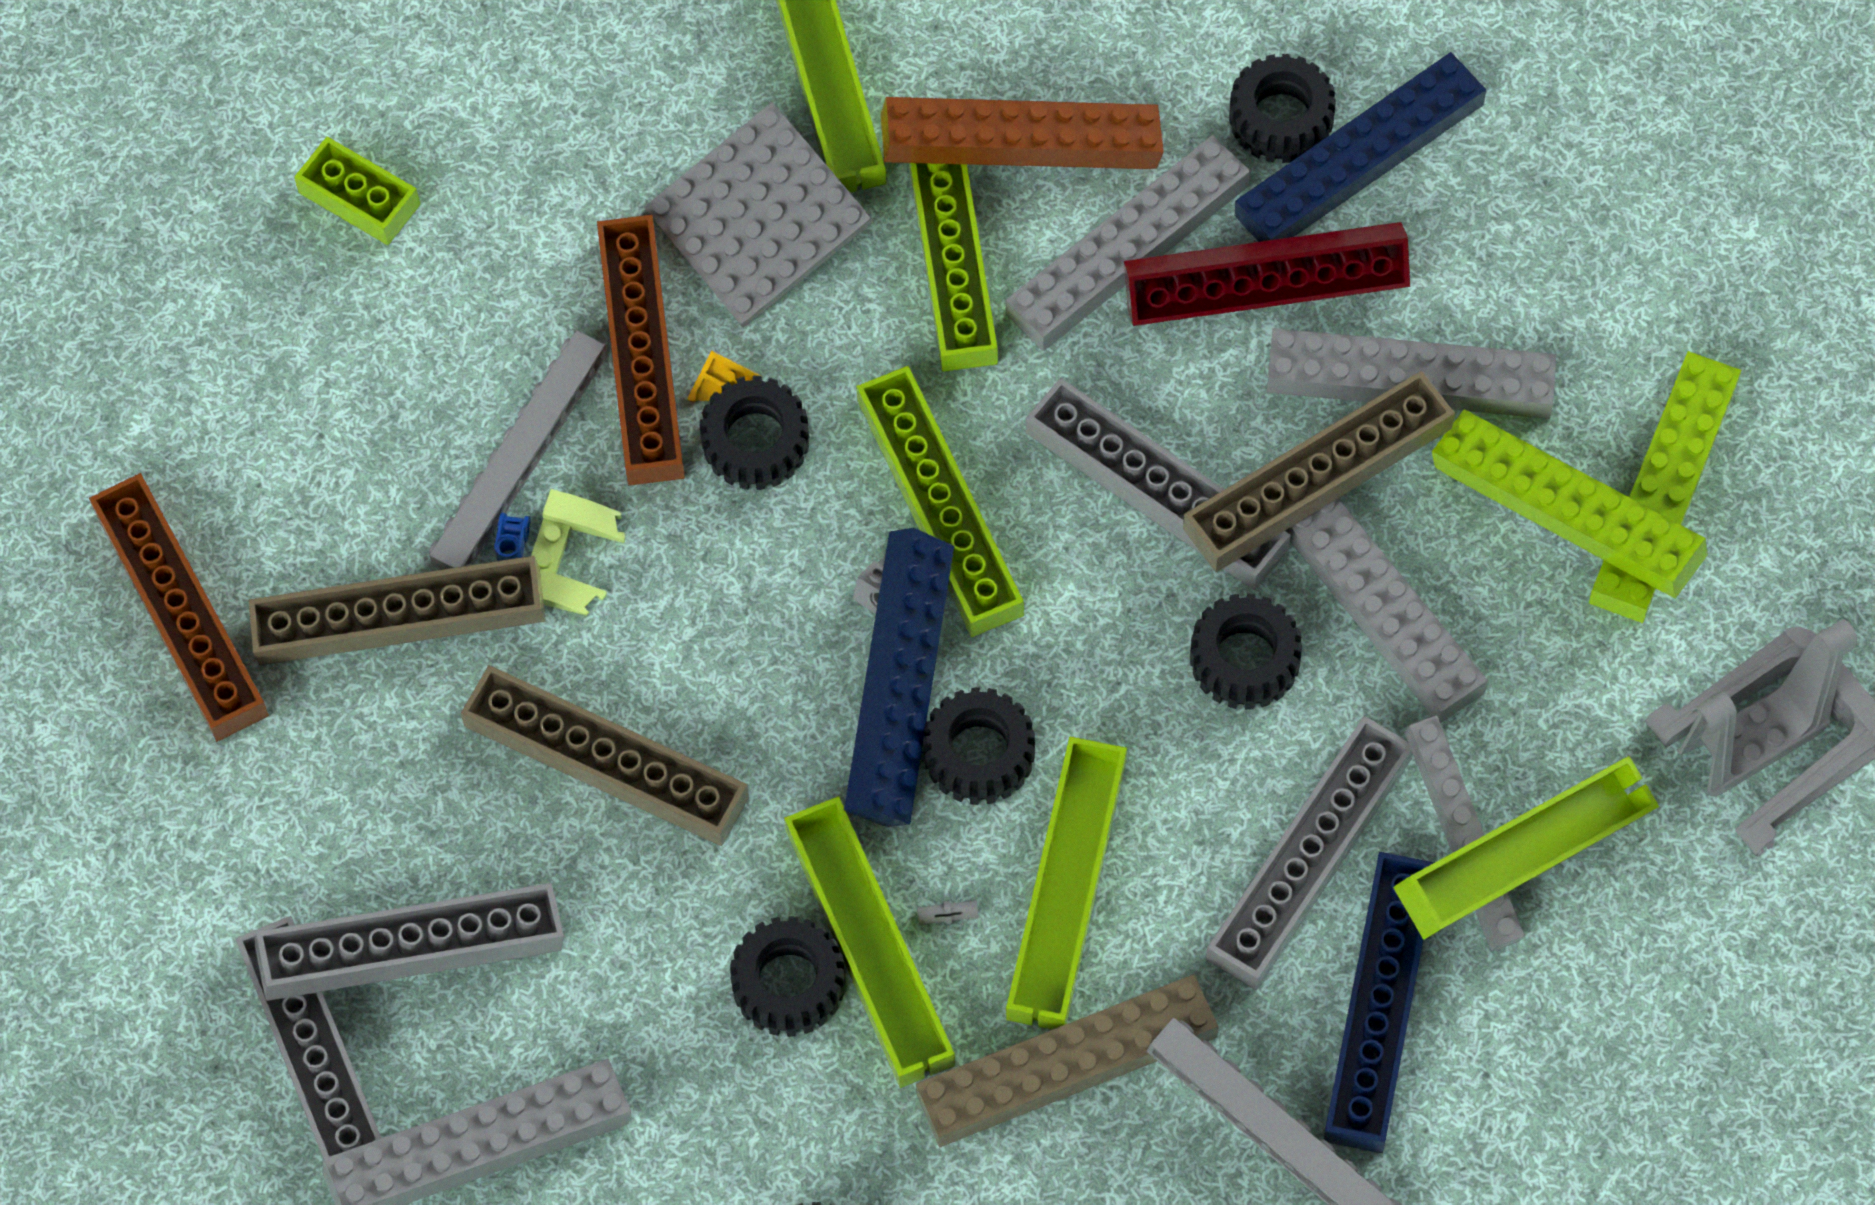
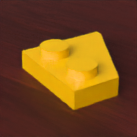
M712 350L687 400L710 401L709 398L714 392L722 393L721 386L727 382L732 386L737 384V378L745 377V381L753 380V376L761 375Z

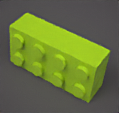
M326 136L294 176L299 194L386 245L392 242L421 205L417 188Z

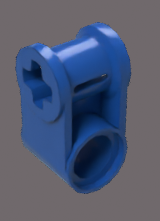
M506 513L500 514L494 544L497 561L523 557L531 527L530 516L518 518L507 516ZM507 550L514 551L511 554H503Z

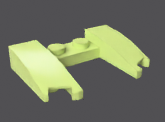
M551 489L542 513L543 521L531 556H535L540 568L544 605L587 616L589 612L585 607L596 596L603 600L607 592L556 573L572 530L624 543L625 534L624 532H618L616 519L622 518L621 512L572 494Z

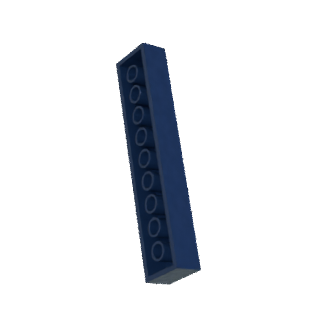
M1452 52L1448 53L1235 201L1234 216L1258 242L1295 237L1482 107L1485 101L1486 88Z
M914 527L889 531L844 811L886 827L910 825L923 747L924 728L927 722L954 552L953 545Z
M1379 852L1324 1133V1140L1328 1143L1383 1154L1423 945L1421 934L1393 887L1435 862Z

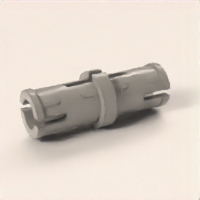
M976 899L957 903L943 901L941 905L917 907L919 926L946 922L947 925L952 924V921L978 918Z

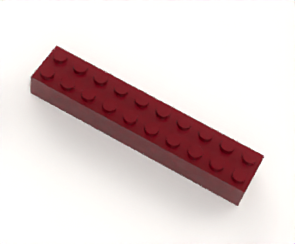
M1402 222L1124 261L1127 306L1133 326L1411 287L1408 236Z

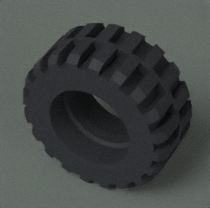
M1275 54L1266 56L1264 61L1259 58L1251 62V68L1247 66L1240 72V77L1236 78L1233 83L1230 96L1229 123L1232 126L1234 137L1236 139L1240 138L1239 144L1245 150L1249 147L1252 149L1251 155L1260 158L1261 155L1266 156V161L1274 163L1275 159H1282V163H1290L1291 158H1298L1327 138L1329 133L1332 132L1336 106L1335 90L1333 85L1329 84L1330 78L1325 72L1319 73L1320 67L1313 62L1308 64L1306 63V58L1300 56L1295 59L1291 58L1290 54H1282V57H1275ZM1284 94L1300 100L1308 111L1296 120L1279 122L1264 116L1257 108V105L1269 96Z
M753 376V380L745 381V377H740L736 379L737 384L732 386L727 382L721 386L722 393L714 392L709 398L710 405H705L702 411L703 419L700 420V437L705 459L708 464L712 465L713 472L717 476L724 475L725 482L730 485L737 481L742 489L748 490L749 484H756L757 490L765 489V483L771 482L773 487L781 484V477L785 476L789 479L795 474L794 467L800 468L804 462V454L808 453L810 438L806 410L802 408V401L798 395L792 396V389L784 384L780 388L778 380L769 378L765 382L762 381L761 376ZM754 413L765 414L774 418L780 424L782 434L779 440L769 449L750 453L739 450L730 443L728 431L739 418Z
M1247 593L1245 598H1239V594L1230 595L1229 601L1226 602L1221 598L1214 602V609L1207 607L1202 612L1201 619H1198L1195 623L1190 649V666L1193 667L1192 674L1195 681H1201L1200 688L1205 694H1208L1210 691L1213 692L1212 700L1219 704L1222 700L1228 701V707L1236 709L1237 704L1245 705V710L1254 709V704L1260 703L1263 708L1270 705L1272 697L1276 701L1282 698L1285 689L1290 690L1295 682V676H1298L1302 654L1300 629L1295 628L1296 621L1292 615L1285 616L1286 608L1281 604L1272 605V599L1263 596L1261 600L1256 599L1255 594ZM1251 633L1268 642L1273 649V657L1268 663L1259 668L1239 669L1228 664L1219 654L1218 648L1221 642L1231 635Z
M980 687L971 688L970 693H964V690L954 692L955 698L951 700L949 697H946L940 701V709L934 708L930 713V721L925 724L923 738L924 762L926 769H929V777L933 783L939 782V790L947 795L950 791L953 792V799L962 802L963 798H969L970 804L979 805V800L986 799L987 804L996 803V797L999 795L1003 799L1010 797L1013 787L1019 790L1024 785V777H1029L1032 771V763L1035 759V732L1032 730L1030 716L1025 715V709L1020 703L1013 705L1011 696L1004 693L1001 697L997 695V690L988 688L987 692H980ZM972 727H987L997 731L1004 737L1007 749L994 762L984 765H973L959 759L953 753L951 745L954 738L962 731Z
M789 916L788 921H780V917L771 918L772 924L765 925L764 922H761L755 926L756 932L754 934L748 931L742 937L743 944H738L733 952L734 959L731 960L730 979L734 1000L737 1007L741 1008V1013L746 1020L752 1019L754 1026L761 1031L764 1027L769 1028V1034L778 1036L781 1030L786 1031L787 1037L796 1036V1030L803 1029L804 1034L813 1031L812 1025L818 1023L821 1027L828 1022L827 1015L829 1013L834 1015L839 1008L838 1001L843 999L845 992L843 957L839 953V946L835 939H829V932L823 927H819L818 930L815 929L813 921L805 919L804 923L798 922V917ZM784 955L802 957L814 966L816 979L808 990L794 997H778L770 994L761 986L760 973L771 960Z

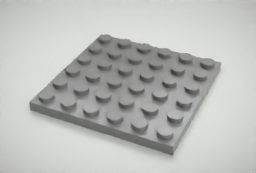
M773 102L644 206L649 215H653L654 221L742 327L754 321L874 222Z

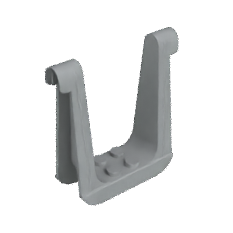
M1841 619L1816 634L1784 683L1738 713L1733 701L1725 692L1711 696L1710 699L1693 709L1692 713L1698 712L1699 715L1682 746L1677 751L1682 755L1704 744L1713 756L1707 787L1710 796L1715 797L1727 792L1814 739L1831 724L1830 715L1843 655L1853 650L1857 644V635L1848 621Z
M1802 627L1787 628L1782 634L1679 711H1676L1670 704H1663L1647 717L1645 723L1665 747L1672 745L1688 735L1699 715L1698 712L1692 713L1693 709L1710 699L1711 696L1725 692L1731 698L1734 705H1737L1779 678L1789 675L1816 633ZM1843 663L1841 664L1831 717L1837 722L1841 720L1850 733L1736 828L1737 834L1756 856H1760L1765 852L1764 846L1768 850L1773 847L1776 836L1774 828L1875 759V700Z

